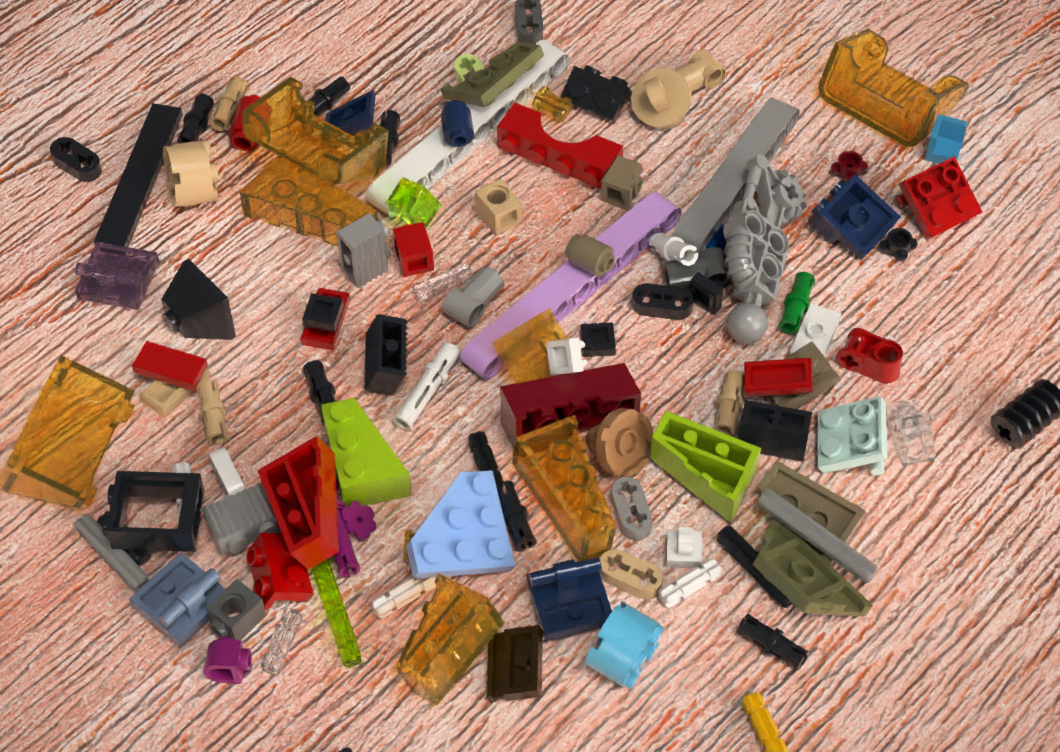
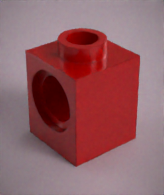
M424 222L393 228L394 249L403 277L434 271L433 250Z

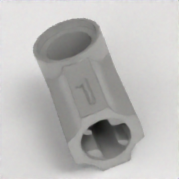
M490 266L482 267L461 289L455 287L447 294L442 304V311L469 328L474 327L483 316L485 306L504 287V279L494 268Z

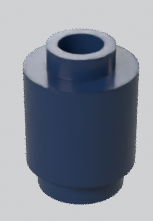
M453 100L447 102L440 114L444 141L450 146L463 147L469 144L475 135L471 111L462 101Z

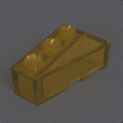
M439 573L434 581L437 586L430 601H425L421 610L424 616L417 630L412 629L395 667L413 693L437 706L504 624V621L488 597Z

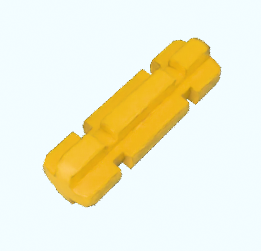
M754 692L746 695L743 698L742 706L746 714L751 717L749 720L761 745L766 747L764 751L788 752L784 740L779 738L780 732L769 710L764 707L766 704L761 694Z

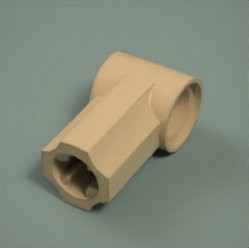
M706 49L699 50L690 58L688 64L674 70L684 77L691 88V92L702 86H705L707 89L715 88L724 80L727 73L726 69Z

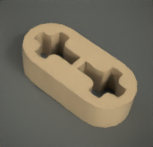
M610 549L602 554L600 557L602 571H599L604 582L643 600H650L659 595L658 591L662 588L663 577L661 571L655 565L618 549ZM615 563L621 564V569L616 568L614 572L609 570V566H614ZM647 577L652 578V583H648L646 586L640 584L641 580L644 581Z

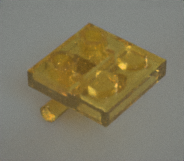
M548 308L492 343L515 382L520 383L557 376L550 375L546 342L568 338L552 311Z

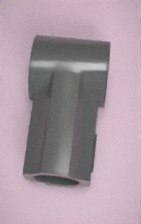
M717 247L707 248L698 254L696 262L690 266L683 265L676 260L664 262L666 285L682 288L690 287L691 278L699 272L722 288L728 286L732 279L727 277L726 272L729 270L724 265L726 258L724 251Z

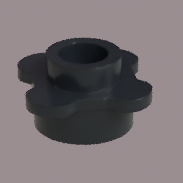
M895 228L889 231L886 240L880 242L879 248L883 252H889L896 260L904 261L907 259L908 253L917 248L918 243L906 229Z

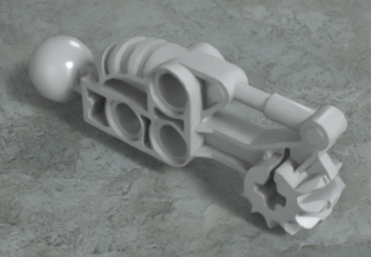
M762 154L746 162L748 176L745 183L746 189L743 200L735 203L731 219L725 223L723 228L726 239L724 253L727 256L724 260V265L729 270L726 272L727 277L731 278L734 282L733 295L743 302L735 306L728 314L727 331L734 340L743 344L755 343L761 339L768 327L767 315L761 306L776 300L789 250L788 238L780 229V226L798 219L802 215V211L807 207L806 202L803 200L807 194L801 189L803 183H798L795 174L789 175L785 169L782 171L774 170L768 163L767 158ZM756 189L758 192L760 209H758L757 204L753 199V195Z

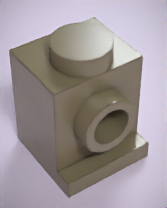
M618 155L602 179L601 201L629 211L632 208V195H637L643 184V178L640 177L643 171L642 165L635 160Z

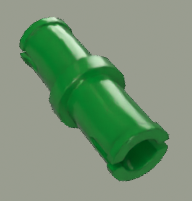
M798 272L795 275L791 292L785 297V310L779 322V328H782L781 331L787 334L798 333L803 315L808 311L811 302L809 297L816 282V279L812 278V274Z

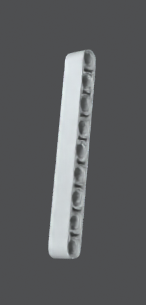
M545 39L537 42L536 45H541L544 56L535 63L531 70L526 71L516 79L514 85L501 92L492 104L480 107L466 103L471 111L475 134L474 139L469 144L463 147L448 145L444 141L441 124L370 185L366 193V200L389 217L398 216L492 135L514 102L525 106L559 77L569 63V55Z

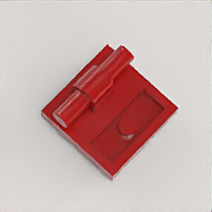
M955 156L899 183L903 193L895 197L899 207L909 204L926 240L983 213Z

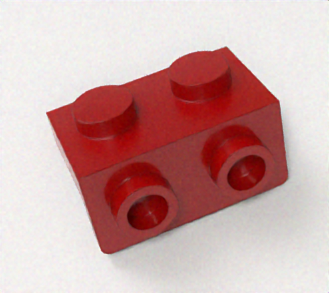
M261 532L252 546L248 548L246 561L248 566L251 567L254 580L253 591L263 599L265 610H268L275 600L308 602L313 595V590L307 568L290 554L282 534Z

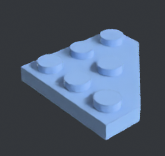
M493 471L461 472L450 485L449 489L406 545L413 579L510 572L515 567Z

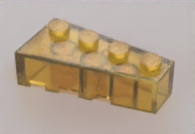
M281 153L239 191L244 216L252 219L256 216L267 219L270 225L280 227L282 224L296 229L298 234L307 237L308 235H315L323 238V242L337 247L339 246L336 231L368 213L376 221L379 220L377 209Z
M572 415L516 437L512 464L576 559L582 561L600 557L604 552L612 548L616 526L604 493L599 489L597 474L587 456V446L584 438H581L579 434L576 416Z

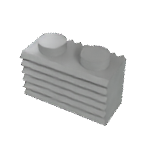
M368 213L336 231L341 270L357 288H361L362 285H367V282H372V279L382 276L383 272L388 273L387 258L391 256V253L386 245L385 238L389 236V233L381 220L376 221Z
M262 483L249 487L248 490L244 489L242 492H237L235 495H230L228 498L224 497L222 501L218 500L216 503H211L209 506L202 508L207 528L221 555L228 552L239 553L243 551L249 543L257 539L261 532L280 533L281 531Z

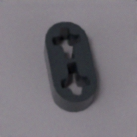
M69 137L58 138L51 144L50 152L56 166L82 182H91L100 177L102 167L99 156Z
M645 283L634 288L632 293V308L642 316L682 320L689 317L693 310V295L686 288ZM644 297H649V302H643ZM676 301H682L681 306H675Z

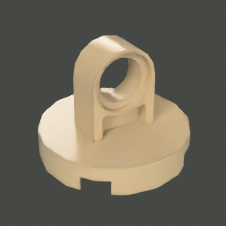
M667 68L653 69L642 75L633 86L631 95L632 109L638 119L644 124L660 130L673 128L685 119V114L688 112L693 100L691 88L684 77L673 69Z

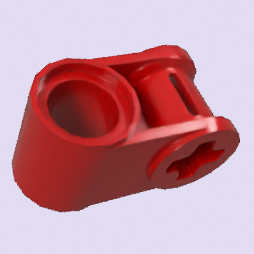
M851 329L847 336L848 342L836 354L837 362L849 371L860 373L880 383L886 384L896 381L901 371L902 347L895 341L874 335L865 329Z

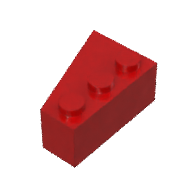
M315 436L257 470L290 554L308 570L339 553L335 453L318 436Z

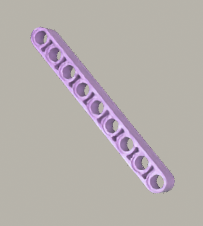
M657 191L650 193L595 238L614 250L615 263L608 273H604L599 277L572 264L569 259L472 338L462 349L460 354L461 361L485 380L494 377L650 247L649 240L655 233L665 235L679 221L682 213L681 209Z

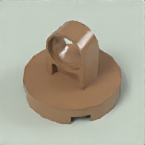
M618 408L610 412L601 424L594 426L587 432L592 451L597 454L599 463L608 473L631 477L639 473L648 463L650 457L645 455L648 451V444H651L653 428L645 414L630 408Z

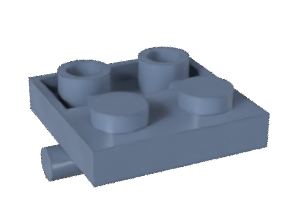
M180 552L133 594L129 601L133 608L181 647L209 621L206 607L225 588L217 582L221 578L213 568L205 572Z

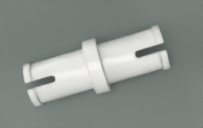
M655 233L649 240V246H653L650 250L661 254L667 261L672 262L676 260L683 265L690 266L698 258V253L693 252L697 250L696 247L685 244L679 237H668L662 233Z

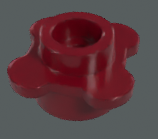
M854 151L841 153L838 157V162L831 165L832 173L840 174L846 181H849L854 174L859 176L861 172H866L868 169L867 162L863 161L862 156Z

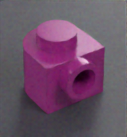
M220 637L208 645L203 673L208 679L215 682L242 684L245 670H250L252 651L250 648H243L241 640Z

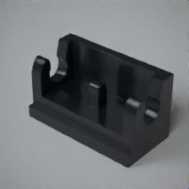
M745 400L738 439L760 447V454L804 461L812 412Z

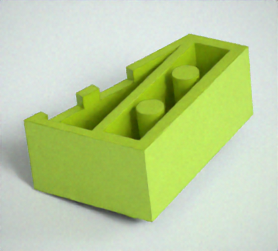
M350 398L322 404L324 428L329 448L335 453L336 477L339 483L341 498L346 507H349L353 501H357L363 506L412 496L409 472L356 399Z
M665 411L652 435L650 459L731 523L758 471L761 448Z

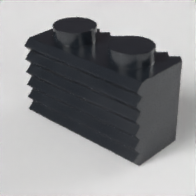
M379 314L375 315L373 322H371L370 328L366 332L364 389L366 391L393 395L406 377V358L408 357L406 355L408 351L406 349V341L408 340L406 338L408 334L406 332L408 329L406 319Z

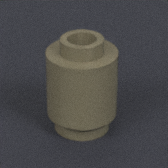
M575 234L569 240L565 249V256L570 259L572 264L598 277L608 273L615 263L613 248L586 234L582 236Z

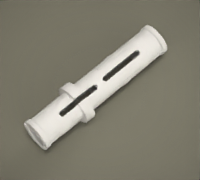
M444 342L432 362L426 363L422 369V377L410 392L397 414L392 418L394 424L405 431L412 429L413 424L439 385H444L448 379V371L461 354L455 345Z

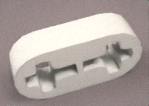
M221 447L209 452L210 464L226 498L230 495H235L237 492H242L245 487L226 448Z

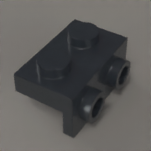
M585 65L584 69L574 66L560 96L561 101L616 123L626 98L631 99L632 91L627 86L628 82L616 76H612L611 79L602 77L599 70Z

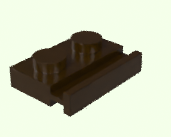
M539 625L504 629V632L501 633L489 631L486 697L491 703H495L499 699L512 701L542 697L543 631Z

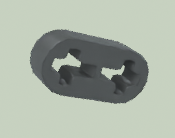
M517 0L515 2V21L518 41L536 44L543 40V18L540 0ZM525 9H530L531 14H526ZM527 27H532L533 32H528Z

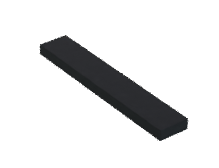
M152 103L95 237V249L126 254L162 167L163 147L171 145L183 116L181 108Z

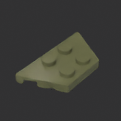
M772 518L752 564L763 574L764 578L776 586L788 598L789 602L803 613L866 616L873 607V604L797 533L776 518Z

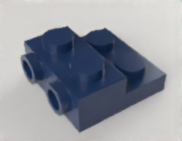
M854 174L847 183L841 179L830 190L829 194L833 197L829 202L823 198L811 211L815 217L809 223L831 244L838 239L861 261L901 216Z

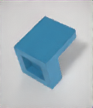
M938 114L931 132L925 160L937 164L954 156L958 160L968 123Z

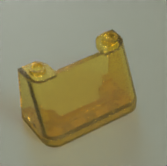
M868 28L835 42L819 81L818 90L821 98L828 104L907 147L915 146L922 142L932 132L937 115L947 116L963 98L969 83L956 76L945 75L937 80L932 90L884 63L888 53L887 42L881 35Z
M292 77L252 103L242 112L243 132L249 140L254 141L328 184L337 185L374 179L385 169L388 142L387 129L375 124L368 131L362 129L355 134V137L314 115V102L311 100L306 102L300 93L303 83Z
M60 355L46 379L0 474V490L9 494L74 509H80L83 504L89 506L98 489L92 485L94 482L93 477L115 428L120 421L126 423L135 405L130 403V400L135 390Z

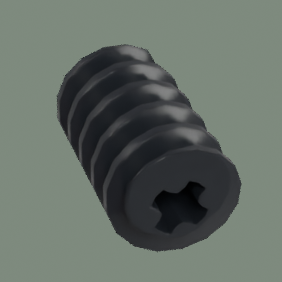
M1037 380L1013 401L1008 402L1004 408L999 409L995 415L991 416V424L994 431L1009 446L1015 449L1022 448L1025 442L1033 439L1034 434L1041 433L1043 427L1050 426L1053 420L1060 418V389L1049 380Z

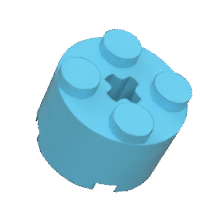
M621 601L620 605L614 608L597 635L599 639L596 644L599 648L595 649L591 646L585 664L619 685L632 689L642 673L640 669L645 660L650 661L660 644L658 641L665 627Z

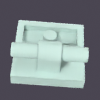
M881 396L818 410V468L823 474L870 464L871 474L876 476L884 474V460H887L886 402Z

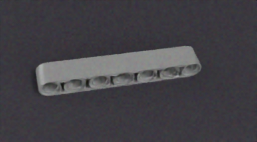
M773 97L767 100L680 220L673 236L681 238L685 244L696 247L697 250L693 252L698 254L711 246L725 223L731 218L735 203L743 200L746 189L745 183L748 176L746 162L762 154L770 163L795 127L800 113L798 108Z

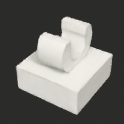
M579 337L546 342L550 375L581 372L583 367L588 364L587 360H582L580 348L585 347V343L579 341Z
M679 527L678 530H667L666 567L701 568L702 531H693V527Z

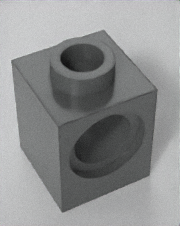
M238 579L231 583L206 607L210 620L208 626L219 638L230 637L235 640H242L266 617L263 599ZM232 612H240V614L235 617H228V615Z

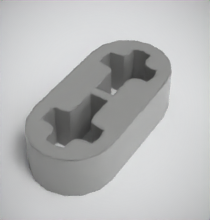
M622 477L617 479L612 485L611 502L621 532L630 540H643L650 534L652 529V515L643 488L635 478ZM627 490L632 495V503L627 502L626 496L621 494V491ZM632 514H635L637 521L642 523L641 527H636L634 523H631Z

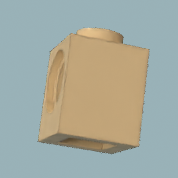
M502 178L491 184H485L475 191L476 212L496 236L522 223V202Z

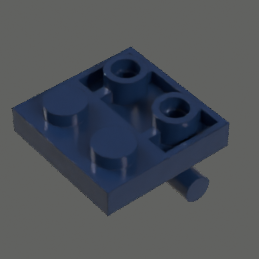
M599 557L575 562L574 559L552 564V568L526 574L527 585L545 642L600 629L611 614L612 609L599 571H602Z

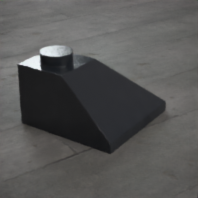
M189 258L183 261L161 299L164 309L162 314L164 322L171 330L177 329L185 338L232 340L236 337L228 297Z

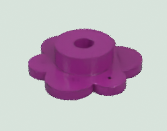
M353 501L349 507H344L340 512L341 519L346 523L345 527L348 533H354L360 540L367 539L370 536V532H373L377 527L376 522L373 520L374 511L368 505L361 506L359 502Z

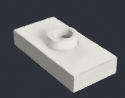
M810 304L789 355L813 341L825 357L841 320L842 313Z

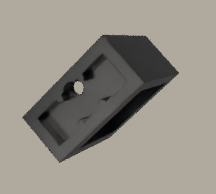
M117 471L115 483L110 484L108 488L110 511L109 514H104L102 521L103 535L108 536L111 548L196 552L205 494L201 474ZM129 497L181 498L182 504L178 529L124 527Z

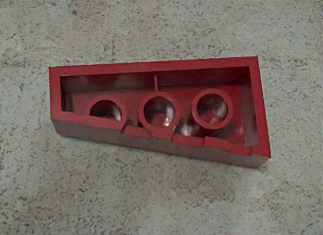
M625 363L500 386L501 425L517 456L588 431L594 426L601 424L610 412L618 408H630L640 412L641 392Z

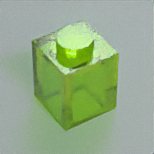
M404 177L400 179L385 202L402 221L409 224L424 222L425 228L428 227L441 207L439 201L425 186Z

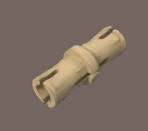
M239 76L230 78L225 92L220 94L217 99V108L210 119V125L215 130L224 131L228 129L240 99L247 90L248 83Z
M729 370L728 373H725L722 393L717 397L716 402L718 414L714 430L729 436L735 434L737 416L743 408L744 401L741 397L744 387V374L740 371Z
M204 379L196 386L201 403V408L199 409L200 419L204 421L207 442L210 445L213 443L216 446L222 445L229 439L224 420L226 408L221 403L218 382L213 380L211 385V379Z

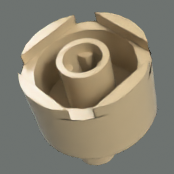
M208 139L163 147L164 169H167L168 179H166L167 188L173 206L183 207L218 201L216 184L213 183L218 181L216 164L209 163L211 147Z

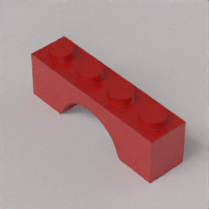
M516 102L513 103L497 125V147L602 189V179L617 156L623 157V145L598 135L577 143L561 142L550 137L541 125V112Z

